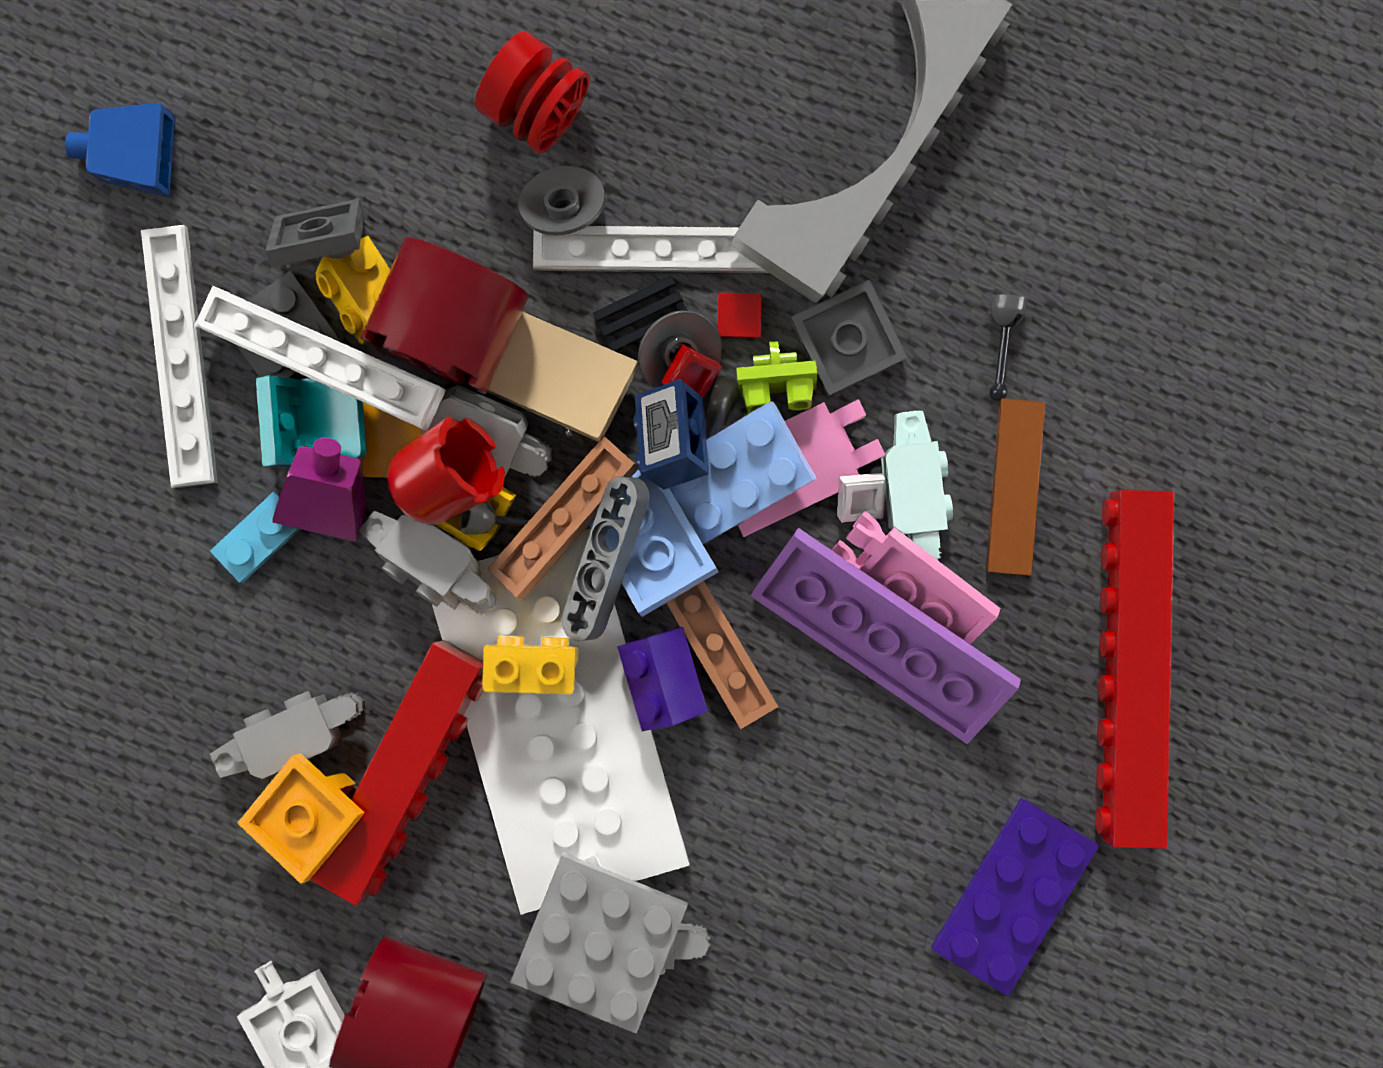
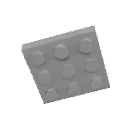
M563 852L510 983L637 1034L687 909V902Z

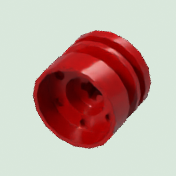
M521 31L514 35L500 49L489 65L476 93L475 107L479 113L499 127H507L514 122V137L519 141L527 140L529 148L540 154L550 149L574 121L588 92L590 76L581 68L572 69L571 61L566 58H559L551 63L553 56L551 47L528 31Z

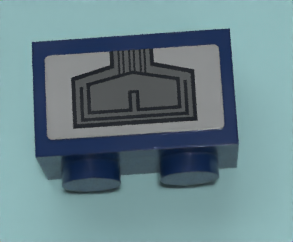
M681 379L635 395L636 414L634 415L633 422L638 434L639 452L636 454V463L640 473L663 490L709 475L703 398Z

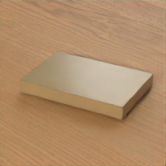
M522 312L487 393L599 442L605 436L639 368V364L634 359Z

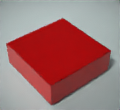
M718 293L717 331L720 338H761L762 294Z
M682 344L661 383L665 385L681 379L704 399L723 366L717 361Z

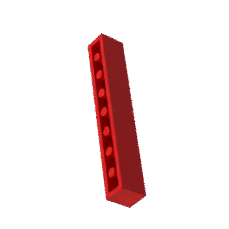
M1118 490L1110 492V499L1105 500L1102 506L1103 525L1109 526V543H1104L1101 550L1102 568L1108 570V587H1103L1100 594L1101 612L1107 614V631H1102L1099 638L1100 655L1106 658V675H1101L1098 682L1099 699L1105 702V719H1100L1097 726L1099 745L1104 746V763H1099L1096 771L1097 786L1099 790H1103V807H1098L1096 810L1095 824L1098 834H1102V840L1113 847L1167 849L1174 491Z

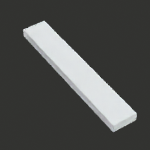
M178 225L141 230L171 488L218 483L200 328L194 326L198 319L188 227Z
M587 226L580 231L566 235H546L534 230V271L769 273L729 246L739 228Z
M212 286L194 325L426 431L429 429L446 391L440 386L215 286Z

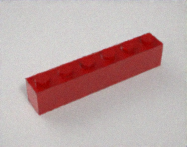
M445 640L432 643L351 799L365 813L312 876L311 881L355 906L369 895L375 897L379 893L388 876V873L383 871L390 857L395 859L406 843L408 834L403 831L409 819L415 820L428 800V796L423 793L430 779L437 780L447 764L449 757L444 755V752L450 740L456 742L469 720L464 714L471 700L477 702L484 693L482 660Z

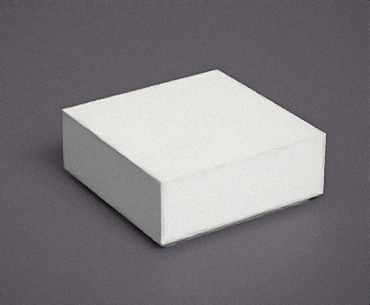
M882 473L839 477L837 517L841 523L857 521L864 511L874 519H883L886 479Z

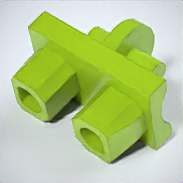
M778 341L769 342L770 355L753 356L754 366L736 368L739 396H743L748 414L770 402V394L787 392L788 409L808 410L811 408L813 390H816L817 386L816 361L797 362L796 352L779 354Z

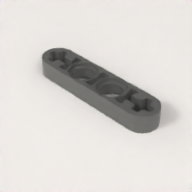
M623 476L613 478L604 490L562 615L563 630L571 640H594L599 638L606 629L649 505V489L639 478ZM624 490L631 497L630 504H627V500L622 497ZM615 513H618L617 517H625V520L615 519ZM612 526L619 533V544L614 551L608 548L605 540L606 533ZM597 568L601 569L605 576V584L600 592L594 589L591 580L592 574ZM591 600H595V601H596V605H592V604H593V601H591ZM582 613H584V620L588 622L587 628H584L585 622L580 619Z

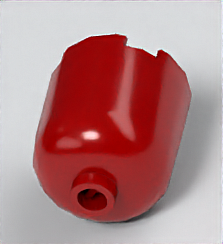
M447 417L396 453L390 461L387 481L389 491L396 505L405 515L416 522L435 525L450 520L498 496L504 486L505 471L503 466L497 469L495 459L491 453V450L495 449L496 445L480 425L467 417L461 421Z

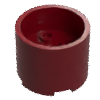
M405 237L360 338L376 348L381 349L383 346L390 351L389 353L401 358L400 360L461 386L467 379L469 380L468 384L474 387V391L486 394L523 312L529 294L509 279L460 254L427 241Z
M385 936L378 944L361 976L360 982L362 983L354 997L349 1014L346 1013L332 1050L329 1068H453L480 1000L487 974Z

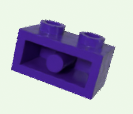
M683 627L653 634L617 646L642 732L673 726L708 712Z

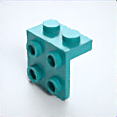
M277 376L256 378L263 467L290 468L298 448L302 446L313 448L315 441L320 438H332L339 442L341 445L340 455L361 459L366 455L367 448L362 401L311 378L301 380Z

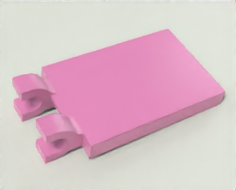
M859 399L831 414L825 402L785 421L817 479L738 524L743 537L838 493L840 476L859 475L858 468L885 456L878 439L854 450L844 427L866 416Z
M865 511L854 523V528L846 537L852 544L864 549V552L856 558L852 549L841 540L832 549L833 552L970 645L999 615L1001 608L895 527L885 535L879 523Z

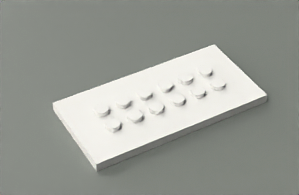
M591 529L585 530L523 601L516 598L487 570L498 556L478 561L481 571L480 578L490 586L489 588L496 595L495 610H491L487 615L485 613L481 615L462 603L455 610L442 601L438 607L432 605L442 640L483 661L484 646L497 644V636H524V644L542 645V637H568L562 627V615ZM597 568L593 572L591 580L594 589L600 592L605 584V576L602 570ZM591 600V601H593V604H592V605H596V601H595V600ZM615 603L606 629L599 638L587 641H575L569 638V646H579V664L575 666V690L572 694L484 691L477 702L471 700L464 716L469 718L467 729L521 915L540 909L563 852L579 859L596 852L604 869L633 881L690 865L652 731H641L617 646L626 644ZM582 613L580 619L585 622L584 628H587L588 622L584 620V613Z

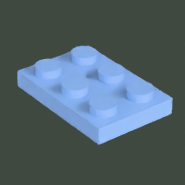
M768 402L706 440L709 475L670 488L701 543L705 544L817 478L774 402Z
M638 469L632 477L639 478L646 484L649 489L650 499L622 580V585L636 610L643 617L718 573V570L670 488L663 490L644 477ZM624 490L622 497L627 500V504H630L631 497ZM615 513V519L625 520V517H617L618 513ZM593 520L592 523L589 525V526L591 527V529H592L594 520ZM613 526L607 531L605 538L606 545L611 551H614L619 544V533Z

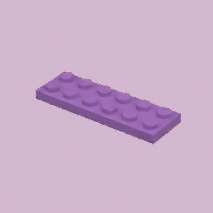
M800 528L796 530L750 595L966 744L976 736L1019 689L1021 679Z

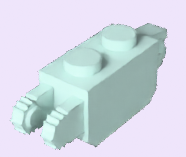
M923 411L898 413L894 417L893 447L888 449L885 456L881 458L882 475L886 479L885 501L888 528L892 530L895 527L904 535L907 534L910 540L938 560L941 558L939 556L941 553L939 552V548H941L939 531L947 530V521L953 519L952 500L949 494L944 495L942 477L948 476L947 456L945 451H939L938 441L931 442Z

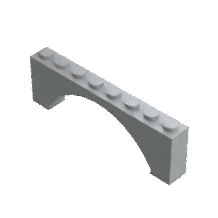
M896 0L903 8L914 45L916 88L911 116L904 135L894 153L872 174L837 194L815 201L792 205L767 206L760 200H757L729 246L815 304L824 294L832 298L846 277L845 274L840 272L848 257L856 261L867 245L869 238L863 234L871 221L879 225L893 203L886 198L894 186L902 189L915 171L916 166L910 163L918 150L925 154L940 131L933 127L941 114L948 118L963 97L957 91L964 78L972 82L986 61L980 55L987 43L994 47L1009 26V23L1003 20L1012 6L1007 0Z

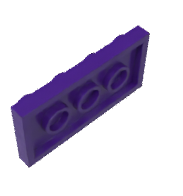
M1021 798L931 945L932 950L1006 996H1009L1099 845Z

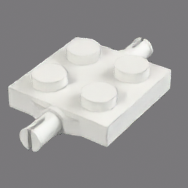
M272 961L257 968L254 972L257 974L267 994L260 1002L242 1011L237 1018L264 1068H329L332 1050L345 1015L320 969L298 981L283 984Z

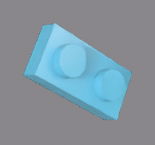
M273 491L210 550L239 583H244L300 530L272 523V517L280 497L278 492Z

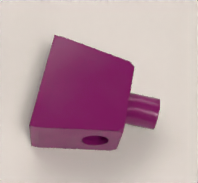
M332 438L316 440L313 448L307 446L299 447L283 485L272 517V523L356 542L367 509L362 462L357 458L340 455L341 445Z

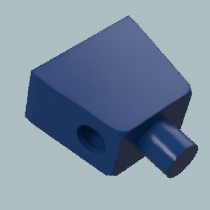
M161 103L94 109L90 113L88 133H67L65 139L66 153L70 159L86 160L87 172L101 182L169 197L175 115Z

